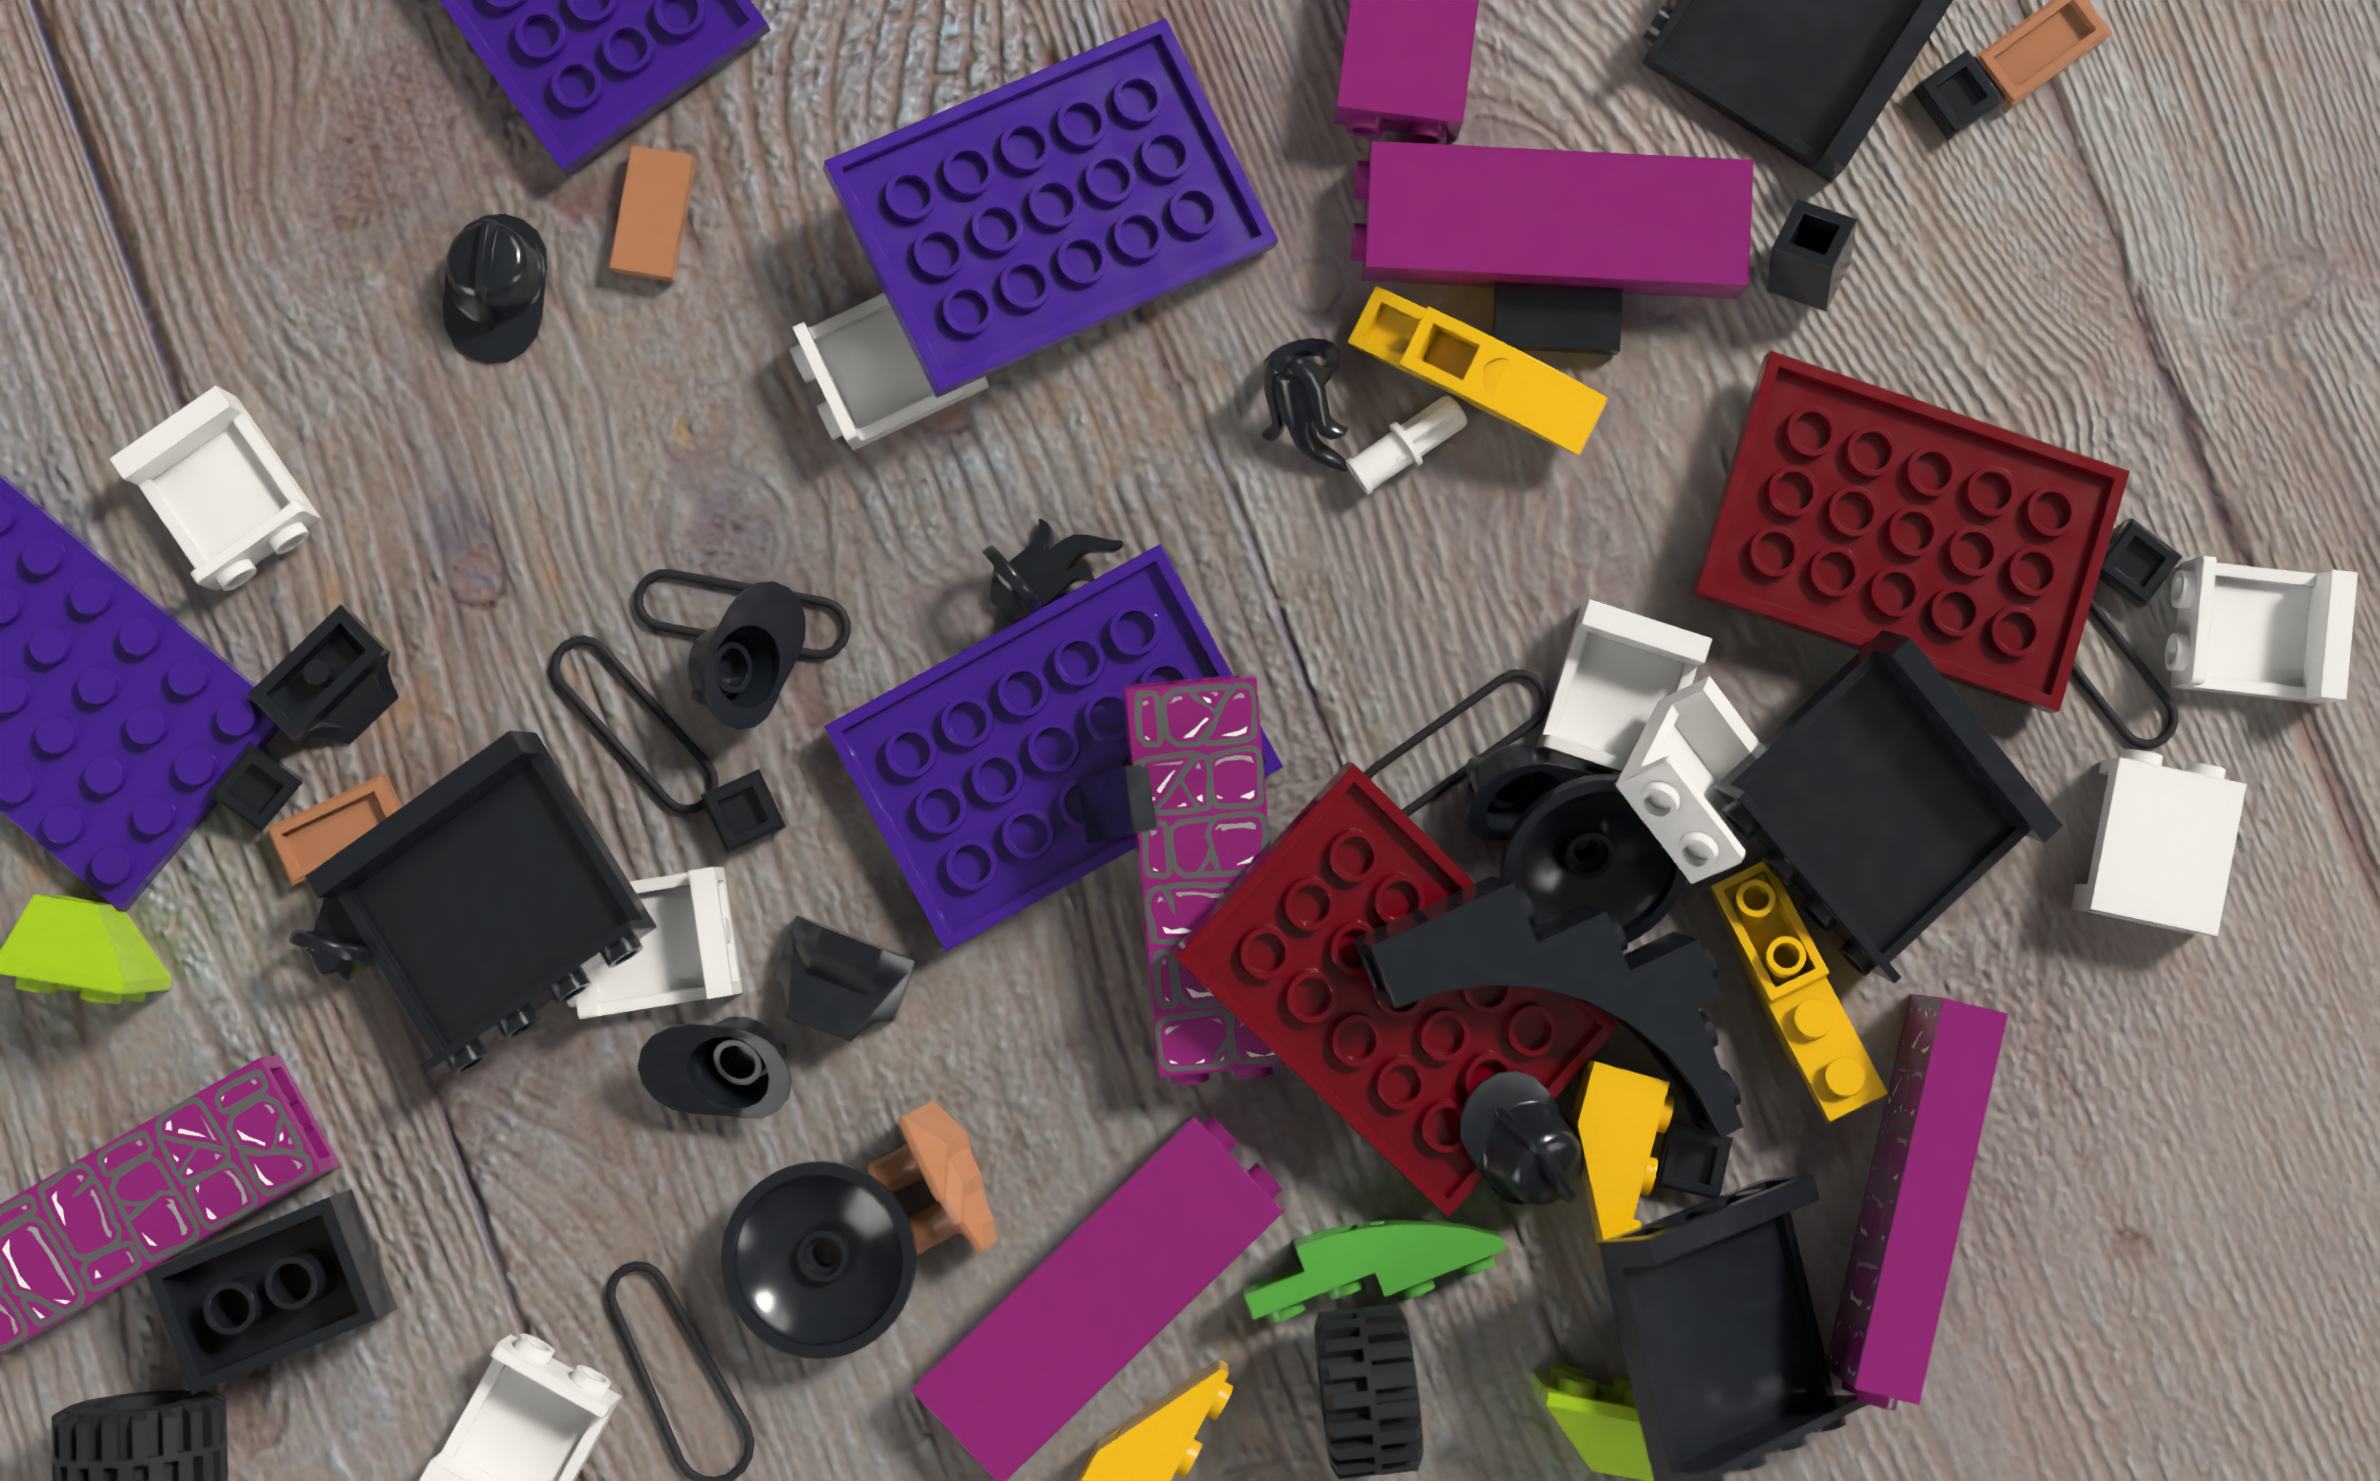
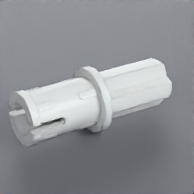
M1443 396L1402 425H1399L1397 422L1390 424V433L1355 457L1346 460V466L1361 489L1369 495L1373 492V489L1411 463L1416 467L1423 464L1422 456L1465 427L1467 424L1465 413L1451 396Z

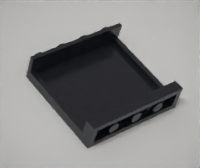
M1680 0L1674 11L1663 5L1645 32L1643 38L1652 43L1642 64L1832 183L1850 162L1953 0Z
M1882 630L1714 786L1715 790L1728 804L1722 813L1729 823L1745 838L1751 839L1755 836L1768 851L1761 857L1768 869L1784 884L1789 886L1794 882L1806 896L1800 905L1807 915L1823 930L1828 932L1833 928L1845 942L1839 948V952L1846 961L1865 977L1874 972L1894 984L1901 976L1890 962L2022 838L2027 836L2045 843L2063 826L1913 639Z
M508 731L305 876L318 898L337 897L418 1029L433 1054V1057L420 1065L424 1074L451 1070L453 1075H459L478 1065L489 1055L484 1048L501 1035H503L505 1040H509L530 1029L540 1020L536 1013L537 1010L553 999L557 1004H561L582 993L592 984L588 978L589 974L605 963L609 968H613L634 957L643 949V945L639 940L657 928V925L538 734L534 732Z
M1814 1174L1762 1179L1597 1243L1654 1481H1725L1724 1475L1729 1472L1748 1471L1765 1465L1767 1463L1765 1455L1770 1452L1788 1451L1806 1445V1435L1811 1432L1831 1431L1847 1424L1846 1415L1868 1405L1856 1400L1857 1395L1834 1394L1790 1211L1820 1200Z

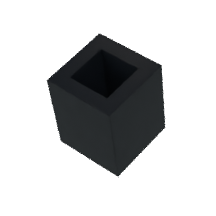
M1796 199L1771 249L1767 291L1826 312L1851 263L1857 219Z

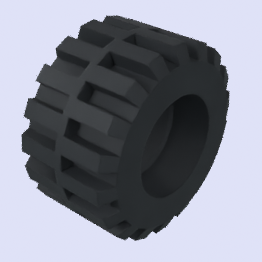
M1397 1303L1319 1312L1314 1325V1340L1330 1467L1341 1480L1418 1471L1423 1457V1432L1414 1355L1406 1316Z
M164 1390L106 1396L72 1404L55 1413L51 1418L53 1481H228L226 1399L215 1394L201 1391L191 1395L190 1390Z

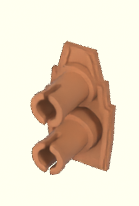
M934 1100L897 1119L907 1144L882 1158H877L868 1164V1174L884 1184L893 1195L925 1179L934 1199L937 1201L912 1215H907L915 1235L917 1256L958 1233L965 1236L978 1253L996 1243L998 1237L994 1217L986 1200L981 1172L972 1155L968 1133Z

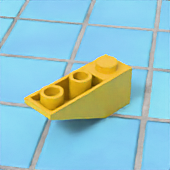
M1590 1059L1582 1068L1569 1122L1573 1132L1580 1141L1584 1154L1581 1176L1596 1243L1641 1226V1221L1634 1219L1640 1194L1648 1196L1652 1190L1657 1173L1658 1159L1650 1157L1656 1132L1664 1134L1667 1131L1673 1113L1674 1096L1667 1094L1670 1083L1668 1081Z
M1218 1359L1100 1438L1077 1481H1171L1174 1474L1185 1478L1202 1447V1443L1194 1439L1206 1416L1216 1421L1232 1393L1234 1386L1225 1382L1229 1375L1228 1363Z

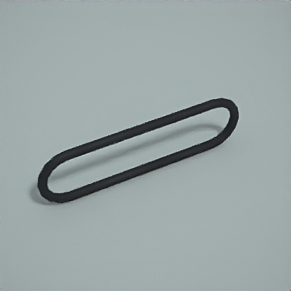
M658 569L647 574L638 583L634 593V608L638 617L648 627L658 631L698 638L707 630L661 622L653 619L646 612L643 605V596L646 588L652 582L660 578H670L736 591H743L753 584L673 569ZM792 591L802 603L832 609L839 616L842 623V632L839 640L832 647L825 650L802 647L799 656L811 659H827L838 654L847 645L851 635V621L847 611L837 601L827 597Z
M2092 599L2089 610L2165 705L2169 719L2166 730L2154 739L2136 737L2129 731L2075 661L2071 673L2127 742L2142 749L2157 748L2167 743L2175 734L2179 722L2178 709L2163 686L2096 601Z
M585 635L570 637L562 642L553 653L550 666L552 678L564 695L663 804L674 812L683 814L697 813L706 808L702 799L695 804L685 805L676 802L664 791L566 683L560 670L563 655L568 649L576 645H587L596 649L704 767L709 776V792L719 786L718 773L708 757L606 645L594 637Z
M1511 669L1502 673L1372 764L1364 774L1371 780L1380 770L1505 682L1512 679L1530 681L1537 687L1540 694V706L1537 713L1530 720L1477 756L1486 757L1497 749L1511 745L1535 728L1546 717L1550 706L1548 689L1542 679L1535 673L1525 669ZM1466 765L1406 806L1402 811L1409 817L1467 776Z

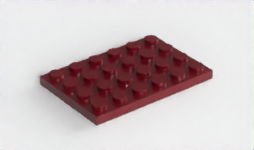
M1770 351L1763 357L1691 595L1859 651L1882 630L1908 636L1913 639L1944 679L2049 714L2059 712L2130 471Z
M1346 762L1177 945L1170 955L1433 1206L1449 1217L1484 1178L1468 1156L1460 1138V1115L1466 1098L1475 1087L1495 1073L1516 1070L1535 1077L1555 1099L1619 1028V1025L1609 1015L1577 998L1543 988L1488 985L1450 990L1397 1008L1376 999L1353 939L1475 883L1354 763Z

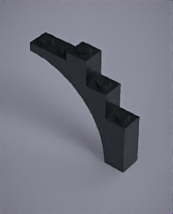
M1491 876L1353 939L1376 999L1395 1008L1443 991L1488 985L1543 988L1577 998L1609 1015L1648 1049L1674 1082L1695 1126L1720 1138L1743 1128L1736 1108L1741 1103L1739 1090L1730 1074L1726 1070L1721 1069L1714 1051V1047L1718 1046V1036L1711 1020L1703 1011H1699L1700 1008L1721 999L1714 981V978L1718 977L1719 974L1715 958L1710 949L1697 938L1673 931L1623 954L1622 951L1627 950L1628 943L1618 920L1612 914L1608 915L1605 910L1585 904L1531 928L1530 924L1535 922L1536 917L1526 892L1520 886L1515 887L1514 882Z

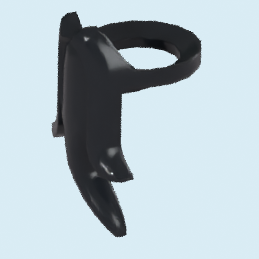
M1319 338L1296 340L1280 346L1272 351L1264 361V392L1272 424L1263 431V439L1275 441L1283 433L1285 426H1287L1296 447L1313 461L1346 472L1348 470L1346 460L1338 452L1324 444L1317 436L1318 431L1321 436L1332 440L1346 435L1348 431L1347 427L1337 423L1330 416L1325 389L1326 383L1339 367L1340 352L1338 347L1331 341ZM1304 357H1321L1326 360V364L1321 366Z
M1039 518V534L1037 539L1009 562L993 545L986 547L982 551L994 566L991 601L999 608L1005 609L1007 621L1017 622L1052 603L1072 584L1079 581H1094V575L1086 567L1071 566L1082 556L1089 553H1114L1124 546L1123 541L1074 534L1054 545V532L1046 521Z
M337 897L324 898L313 931L293 930L288 941L296 946L306 948L315 967L321 974L338 972L346 981L352 980L360 973L371 955L370 950Z

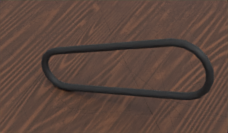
M634 1261L622 1265L612 1274L607 1283L606 1299L676 1465L687 1478L693 1481H734L745 1472L753 1458L755 1440L750 1423L663 1273L657 1267L647 1262ZM634 1271L646 1272L657 1281L741 1427L745 1439L744 1455L739 1464L729 1473L716 1477L705 1476L693 1470L684 1459L617 1303L616 1287L620 1279L627 1273Z

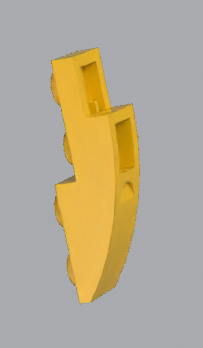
M1375 286L1347 342L1352 348L1463 399L1468 405L1579 457L1608 401V398L1524 352L1429 306L1426 309L1378 286Z
M1760 862L1710 887L1711 893L1751 986L1792 1069H1798L1825 1123L1829 1124L1884 1098L1888 1092L1827 979L1829 971L1781 881L1768 869L1764 862Z

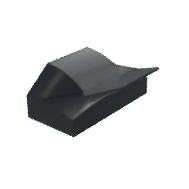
M341 604L248 693L292 740L299 741L311 737H321L346 744L353 743L399 697L388 669L390 651L349 607Z
M796 915L774 976L783 986L787 1018L851 1042L862 1031L877 1022L894 1021L896 1019L918 960Z

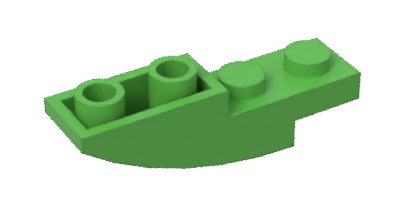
M1388 1218L1360 1221L1327 1228L1294 1239L1293 1241L1302 1264L1243 1287V1291L1253 1320L1267 1315L1269 1323H1277L1303 1312L1306 1309L1303 1301L1327 1292L1329 1299L1335 1300L1363 1289L1366 1286L1363 1277L1375 1273L1384 1297L1397 1293L1399 1301L1408 1300L1434 1289L1433 1278L1457 1270L1459 1277H1466L1492 1267L1495 1264L1493 1255L1506 1250L1502 1238L1495 1230L1464 1222L1434 1218Z

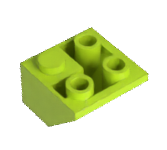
M33 894L0 950V974L17 977L15 988L20 990L50 994L57 993V990L80 992V999L121 1004V1000L145 1002L146 992L170 990L171 975L125 910H118L108 902L59 894Z
M1552 1364L1550 1374L1532 1371L1530 1384L1591 1471L1644 1481H1654L1628 1376H1615L1613 1385L1590 1380L1588 1371L1572 1366Z

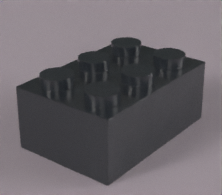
M352 1189L327 1197L145 1271L191 1395L373 1322L398 1309Z

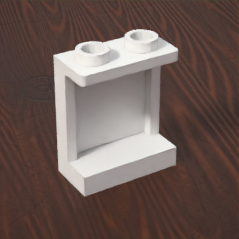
M884 293L812 327H807L805 322L792 327L800 343L790 348L793 359L806 383L817 379L827 400L816 405L832 440L844 436L853 451L989 387L985 376L936 398Z
M214 386L110 458L124 480L139 486L195 567L190 574L196 583L216 591L221 588L224 591L232 590L250 580L257 572L254 565L273 552L283 554L302 544L310 535L307 529L321 520L319 514L240 400L235 395L218 386Z
M2200 556L2182 562V568L2176 572L2171 586V604L2174 608H2178L2176 631L2170 635L2165 649V666L2168 671H2172L2170 687L2314 704L2346 700L2358 572L2332 569L2314 574L2217 563L2216 557Z
M1589 599L1580 607L1536 750L1550 754L1548 761L1554 764L1573 766L1584 770L1588 766L1613 775H1621L1658 701L1692 685L1697 667L1706 661L1712 638Z
M1710 676L1658 701L1616 783L1617 788L1691 884L1742 862L1745 849L1732 834L1734 827L1722 813L1728 804L1715 790L1714 786L1761 744Z
M2123 749L2122 758L2101 760L2099 773L2108 775L2088 883L2075 884L2071 909L2191 935L2218 936L2247 784L2224 779L2226 769L2214 765L2186 762L2185 771L2161 766L2162 755L2142 750Z
M708 867L689 870L687 873L630 881L657 928L639 940L643 945V949L634 957L613 968H609L605 963L589 974L588 978L592 984L582 993L568 1000L567 1003L570 1008L577 1007L579 1019L743 993L724 868Z
M522 1333L518 1338L510 1334L496 1343L490 1354L493 1360L443 1450L430 1460L419 1481H575L622 1396L608 1389L611 1381L598 1371L584 1365H577L575 1369H572L552 1358L555 1350L544 1341L529 1334Z

